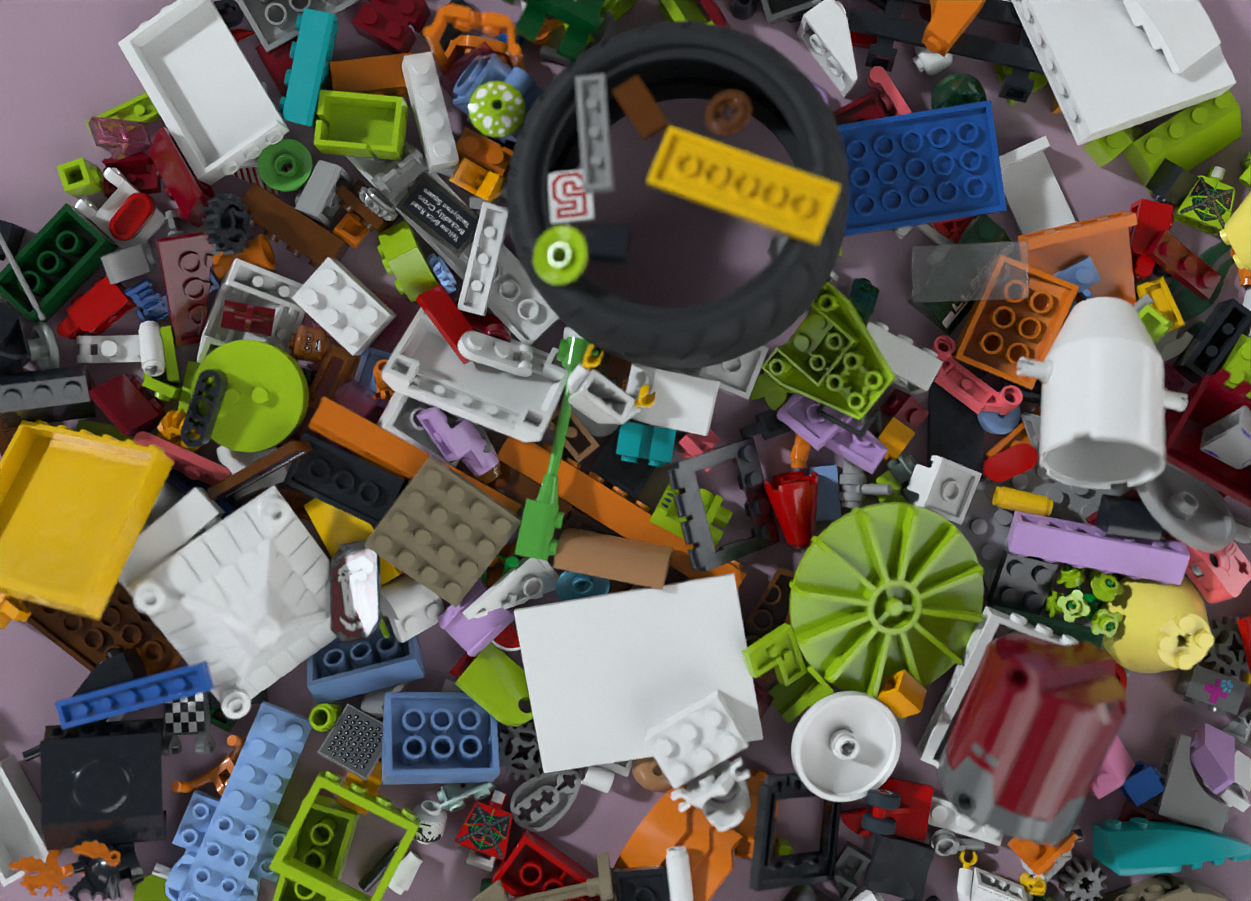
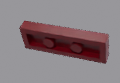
M1166 230L1157 232L1146 252L1148 257L1201 300L1210 299L1222 277Z

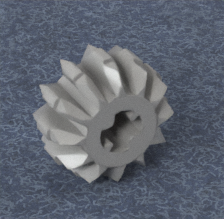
M1072 857V865L1069 866L1065 863L1063 868L1066 871L1058 873V877L1063 880L1058 885L1062 891H1065L1064 896L1069 901H1094L1093 898L1095 896L1098 899H1103L1102 894L1099 892L1100 890L1108 889L1107 885L1102 882L1107 876L1103 871H1100L1101 867L1097 862H1091L1087 857H1082L1080 861L1076 857Z

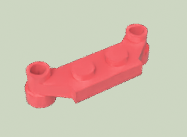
M942 335L935 339L931 350L938 354L937 359L943 361L936 374L937 377L934 382L977 414L981 411L1008 415L1011 410L1019 406L1023 400V394L1019 388L1009 385L1004 387L1001 392H996L952 358V354L956 349V344L952 338Z

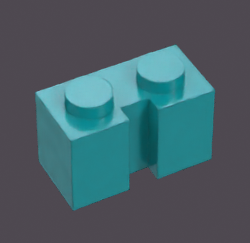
M625 422L620 427L616 454L621 455V461L637 463V459L642 458L648 459V465L664 467L665 462L671 463L676 430Z

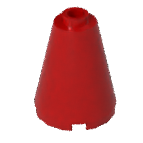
M791 471L774 475L773 481L770 483L768 479L764 480V488L788 544L793 545L794 548L808 547L810 542H812L811 539L815 536L819 477L815 471H810L811 476H804L803 471Z

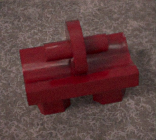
M225 300L220 328L271 337L276 309Z

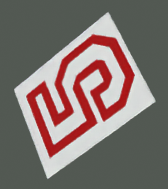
M582 169L547 173L551 224L594 219L593 194H585L583 191Z

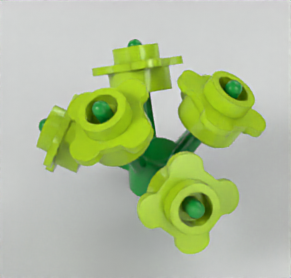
M1070 564L1063 566L1060 570V576L1055 579L1058 584L1063 583L1066 588L1075 587L1076 590L1071 595L1064 597L1063 593L1056 592L1053 588H1050L1043 609L1047 610V614H1050L1051 618H1054L1055 614H1062L1064 612V620L1067 622H1074L1076 618L1085 616L1087 620H1091V631L1093 634L1098 635L1101 633L1107 637L1114 636L1118 623L1122 621V615L1119 612L1112 613L1108 609L1099 610L1098 602L1100 600L1112 602L1117 594H1123L1124 587L1118 584V578L1094 568H1076ZM1085 570L1090 572L1087 578L1091 581L1092 590L1090 594H1084L1080 586L1086 579L1083 573Z

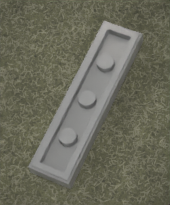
M605 73L577 76L575 80L583 191L585 194L614 191L606 76Z

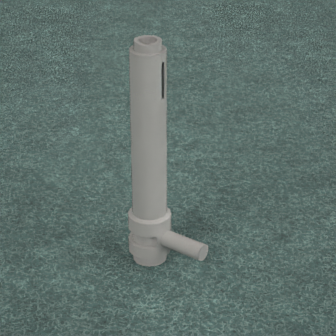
M867 413L861 420L852 418V420L859 426H864L867 422ZM843 458V473L840 474L839 484H842V492H839L841 507L863 508V502H866V495L892 494V486L890 484H867L865 470Z

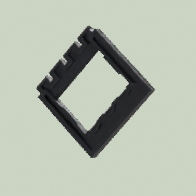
M754 437L745 438L672 463L673 469L668 470L667 475L671 490H679V493L673 495L678 517H686V521L681 522L680 525L685 544H693V548L687 550L692 569L709 571L780 542L770 500L764 488V476ZM732 459L733 463L738 466L739 476L737 480L740 490H743L745 493L746 502L744 507L746 515L752 520V536L746 539L735 540L715 550L695 471L705 470Z
M797 773L766 775L764 785H760L749 888L759 892L834 880L842 802L824 799L819 851L771 857L776 825V801L819 796L807 788Z

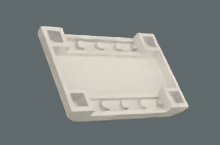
M420 308L383 368L381 378L396 392L434 407L436 406L439 409L520 441L533 442L540 441L565 389L568 370L562 365L561 361H557L559 349L554 347L550 354L532 347L533 358L530 360L533 366L532 374L527 377L518 376L475 361H470L464 365L424 310ZM511 339L510 343L518 346L524 345L519 341Z

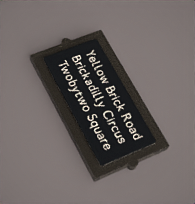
M423 172L414 185L407 188L408 192L397 204L396 208L459 258L470 243L474 241L479 216Z

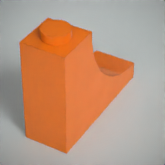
M930 0L931 21L925 30L921 42L925 44L929 51L945 57L983 8L986 0Z

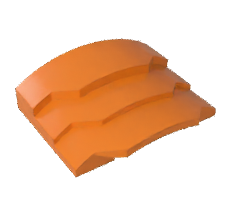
M683 784L676 789L671 787L654 805L631 835L621 851L613 870L617 868L667 865L666 849L684 846L689 856L693 901H709L734 869L733 851L744 836L734 827L724 832H718L716 827L712 826L702 810L691 804L687 810L680 813L679 804L684 802L685 799L680 797L673 801L671 792L679 788L687 789V785Z

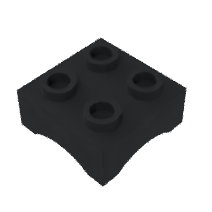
M877 834L864 885L867 890L876 893L922 901L927 874L933 861L935 850L926 843L896 835Z

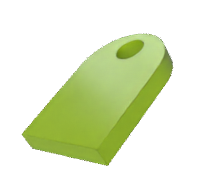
M490 642L454 684L502 724L508 726L526 724L533 718L525 671ZM523 700L529 704L530 713H523L519 709V701Z

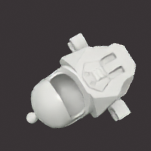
M741 757L733 761L726 759L693 778V782L687 786V789L679 788L671 792L673 801L680 797L685 799L684 802L679 804L680 813L687 810L690 804L700 808L712 826L716 827L718 832H724L739 824L744 819L746 811L751 807L748 785L745 780L750 777V771L748 768L742 772L737 769V767L742 765ZM735 796L730 802L724 804L715 803L711 800V797L724 800Z

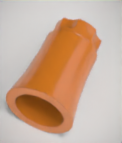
M259 234L253 240H249L250 247L243 249V253L223 255L221 251L220 254L214 255L212 264L217 278H220L221 281L223 280L235 258L268 271L276 270L275 254L267 237L264 234Z

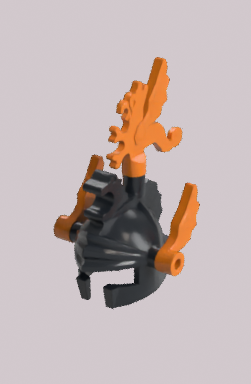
M97 840L93 842L84 841L82 845L72 849L73 853L80 854L78 862L59 867L57 858L64 849L52 850L46 857V865L41 858L36 859L34 856L29 858L21 857L19 861L9 864V869L20 870L29 874L38 873L35 876L24 874L22 879L25 881L20 882V886H25L32 896L37 895L34 892L35 889L41 890V887L46 886L48 891L44 893V898L48 895L53 896L52 889L54 886L59 888L60 895L63 894L64 890H68L66 885L61 884L60 881L62 879L74 876L75 874L85 875L69 892V898L73 901H80L79 895L82 893H88L91 900H94L97 895H101L102 900L107 898L115 900L117 897L124 898L121 881L129 879L133 888L143 882L144 878L142 877L145 876L136 856L135 843L105 845L104 843L99 844Z

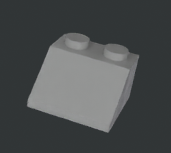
M318 160L316 166L313 165L312 174L304 190H300L296 196L295 209L306 217L330 228L341 207L338 203L342 199L336 192L342 185L349 190L353 179L341 166Z

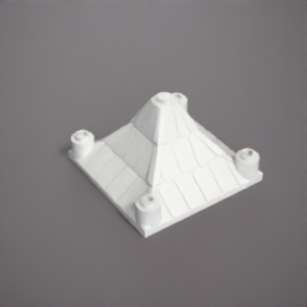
M274 485L126 586V589L134 598L136 607L151 617L189 665L207 661L214 689L210 691L220 702L223 713L232 719L245 716L251 707L250 700L337 638L331 631L330 561Z

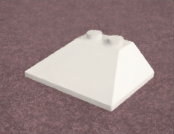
M235 258L220 284L201 336L197 362L202 363L216 348L238 340L268 342L290 354L292 350L289 349L291 332L297 333L306 313L292 297L304 284ZM225 300L276 309L271 337L220 328Z

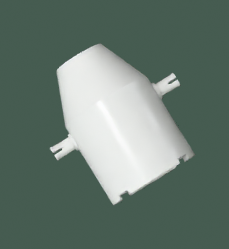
M1097 297L1084 300L1072 308L1044 362L1021 357L1016 369H1021L1016 371L1017 375L1037 378L1042 382L1040 467L1047 469L1049 477L1077 487L1111 489V484L1127 482L1128 487L1139 485L1157 477L1164 469V407L1182 412L1188 400L1183 399L1188 397L1184 393L1180 394L1164 390L1163 360L1135 308L1130 303L1112 297Z

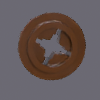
M733 90L724 91L716 95L707 105L705 110L706 126L711 133L718 135L720 138L723 136L733 137L734 133L744 131L746 123L751 121V104L748 98L741 92ZM727 106L735 113L731 116L732 120L729 123L725 119L728 111Z

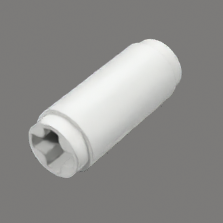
M155 321L141 323L138 330L141 365L144 373L148 376H159L164 372L165 368L164 349L160 334L161 328Z
M676 846L666 849V863L671 901H693L689 856L686 847Z

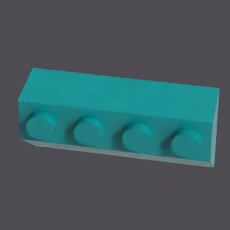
M304 8L303 15L298 14L295 30L299 31L297 42H292L290 58L294 59L292 70L287 69L284 85L288 86L286 97H281L279 104V113H283V120L316 128V120L320 118L317 115L320 90L326 89L330 62L340 22L335 14Z

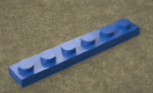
M207 661L69 697L54 703L61 727L66 729L207 692L214 689Z

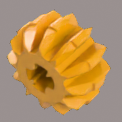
M181 408L177 411L172 410L168 412L159 422L157 437L190 452H196L199 447H188L181 440L180 433L186 416L185 410ZM197 429L192 430L191 433L195 435V439H199L200 435L196 433Z

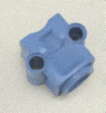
M495 53L483 57L481 55L477 56L467 66L453 89L455 95L451 103L468 115L466 119L473 125L469 117V102L477 88L487 82L502 81L515 87L525 101V117L539 94L544 93V91L535 84L533 77L526 71L518 67L512 68ZM499 102L492 104L494 110H500L503 107ZM525 117L522 125L515 133L494 139L501 144L506 143L507 140L517 141L520 129L525 124Z

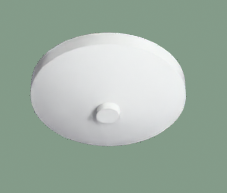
M844 691L829 695L814 704L804 714L796 727L791 747L795 771L810 791L826 800L848 802L867 796L869 790H877L893 772L901 750L900 729L892 712L871 695L856 691Z

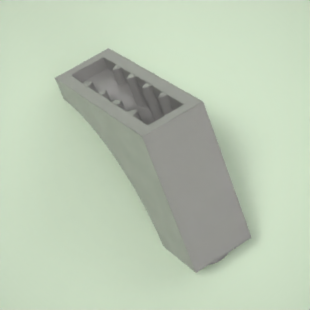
M1170 729L1158 768L1163 778L1160 782L1165 790L1149 799L1147 807L1157 814L1222 833L1223 827L1229 819V806L1210 797L1196 780L1190 762L1192 737Z

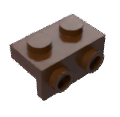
M358 180L350 190L343 185L338 189L336 194L342 199L338 204L350 214L354 211L362 217L359 222L371 233L374 229L379 233L389 229L399 218L398 214L394 221L385 220L365 206V203L360 200L358 192L362 187H369L361 180Z

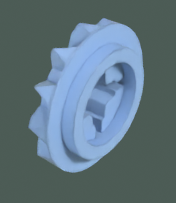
M434 253L429 255L428 262L446 292L452 294L457 291L454 286L457 282L442 257H436Z

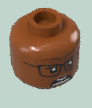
M301 325L297 333L291 332L289 349H294V357L297 360L319 363L323 357L327 358L330 336H326V331L323 328Z

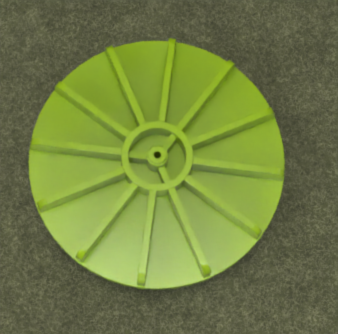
M904 502L880 503L863 508L855 507L851 509V513L832 523L818 537L813 536L811 539L813 543L800 561L794 580H790L789 612L791 626L801 653L823 679L843 691L862 692L877 698L886 676L905 669L924 687L942 676L955 663L959 666L963 663L959 658L964 653L977 623H983L985 620V616L981 613L984 594L982 577L984 569L979 565L977 556L970 543L955 525L939 514L921 506Z

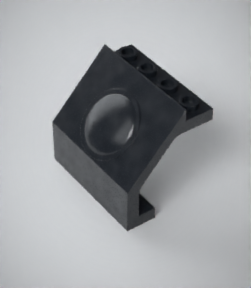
M163 718L85 723L62 729L61 725L46 726L44 739L40 741L41 826L47 850L74 848L82 845L84 841L93 842L95 840L99 844L104 843L105 845L165 840L167 812L163 810L162 792Z

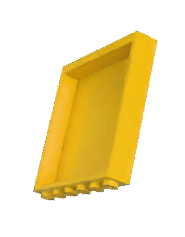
M22 420L0 461V593L99 620L174 462L165 455L166 451L156 445L144 447L129 439L121 442L106 434L99 437L83 429L80 432H76L64 425L53 427L41 420H36L35 423Z

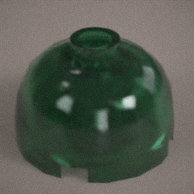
M967 73L948 74L935 85L932 91L931 110L987 101L985 89L981 82L973 75Z

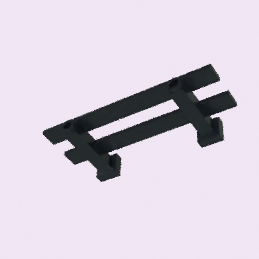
M888 0L884 15L851 8L848 20L849 31L878 37L876 44H870L865 63L866 67L880 66L885 71L891 72L898 49L892 48L894 41L926 48L925 44L921 41L928 25L900 19L904 2L931 8L930 0ZM986 0L983 8L975 18L1021 28L1018 44L1015 45L962 33L948 53L1011 67L1010 75L1007 74L1001 85L998 97L1026 103L1035 82L1029 79L1030 72L1045 75L1013 3L1004 0Z

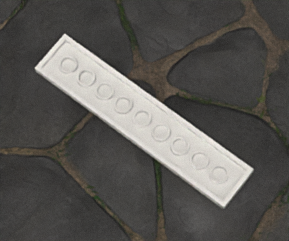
M406 141L404 151L410 147ZM375 153L374 158L345 156L382 194L371 180L394 160L378 159ZM426 169L390 201L396 207L399 214L407 220L416 232L464 281L476 228L462 246L456 249L405 208L403 204L422 180L425 179L477 222L479 218L436 172L428 173V169ZM503 244L488 308L524 345L531 346L560 318L547 305L532 285L520 261Z

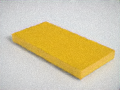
M316 498L304 505L331 558L334 557L342 544L367 540L376 528ZM380 557L381 586L401 575L402 572Z

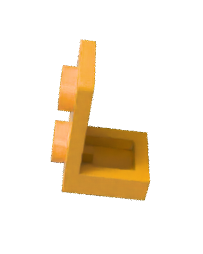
M461 156L449 179L450 182L490 203L493 199H497L503 190L502 182L504 177L482 168Z

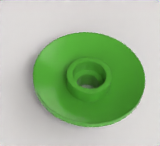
M282 139L276 144L268 145L263 149L258 159V172L261 179L267 186L280 192L294 191L302 187L309 180L313 170V160L309 150L302 143L293 139ZM286 166H292L289 172H284Z

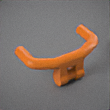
M230 735L227 738V744L234 746L228 756L210 771L191 781H174L171 785V790L173 792L190 793L213 782L217 792L222 796L229 778L226 780L224 775L228 771L231 775L246 737Z

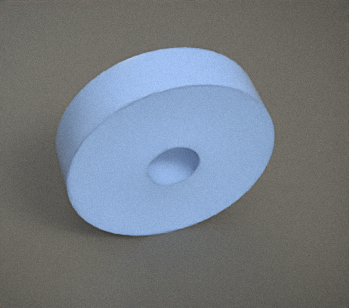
M1020 406L1011 410L1008 415L998 416L997 412L981 411L977 414L979 424L990 434L1010 433L1019 423Z

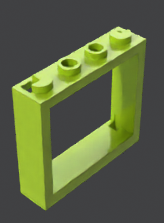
M321 770L272 860L269 869L333 901H380L416 834L421 820L417 818L418 815L410 812L411 809L403 807L401 810L393 806V802L389 798L382 795L375 797L367 793L368 789L356 782H353L351 785L341 780L343 777L339 773ZM321 787L407 830L372 897L286 854Z

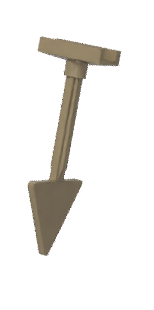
M606 852L597 854L598 877L587 879L585 883L508 899L502 882L498 880L471 901H562L584 895H589L590 897L600 895L602 901H617L613 868H610L609 854Z

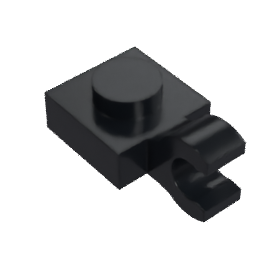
M771 409L755 415L758 423L745 426L739 430L742 439L761 433L765 441L791 432V429L784 422L777 419L778 410L774 411Z

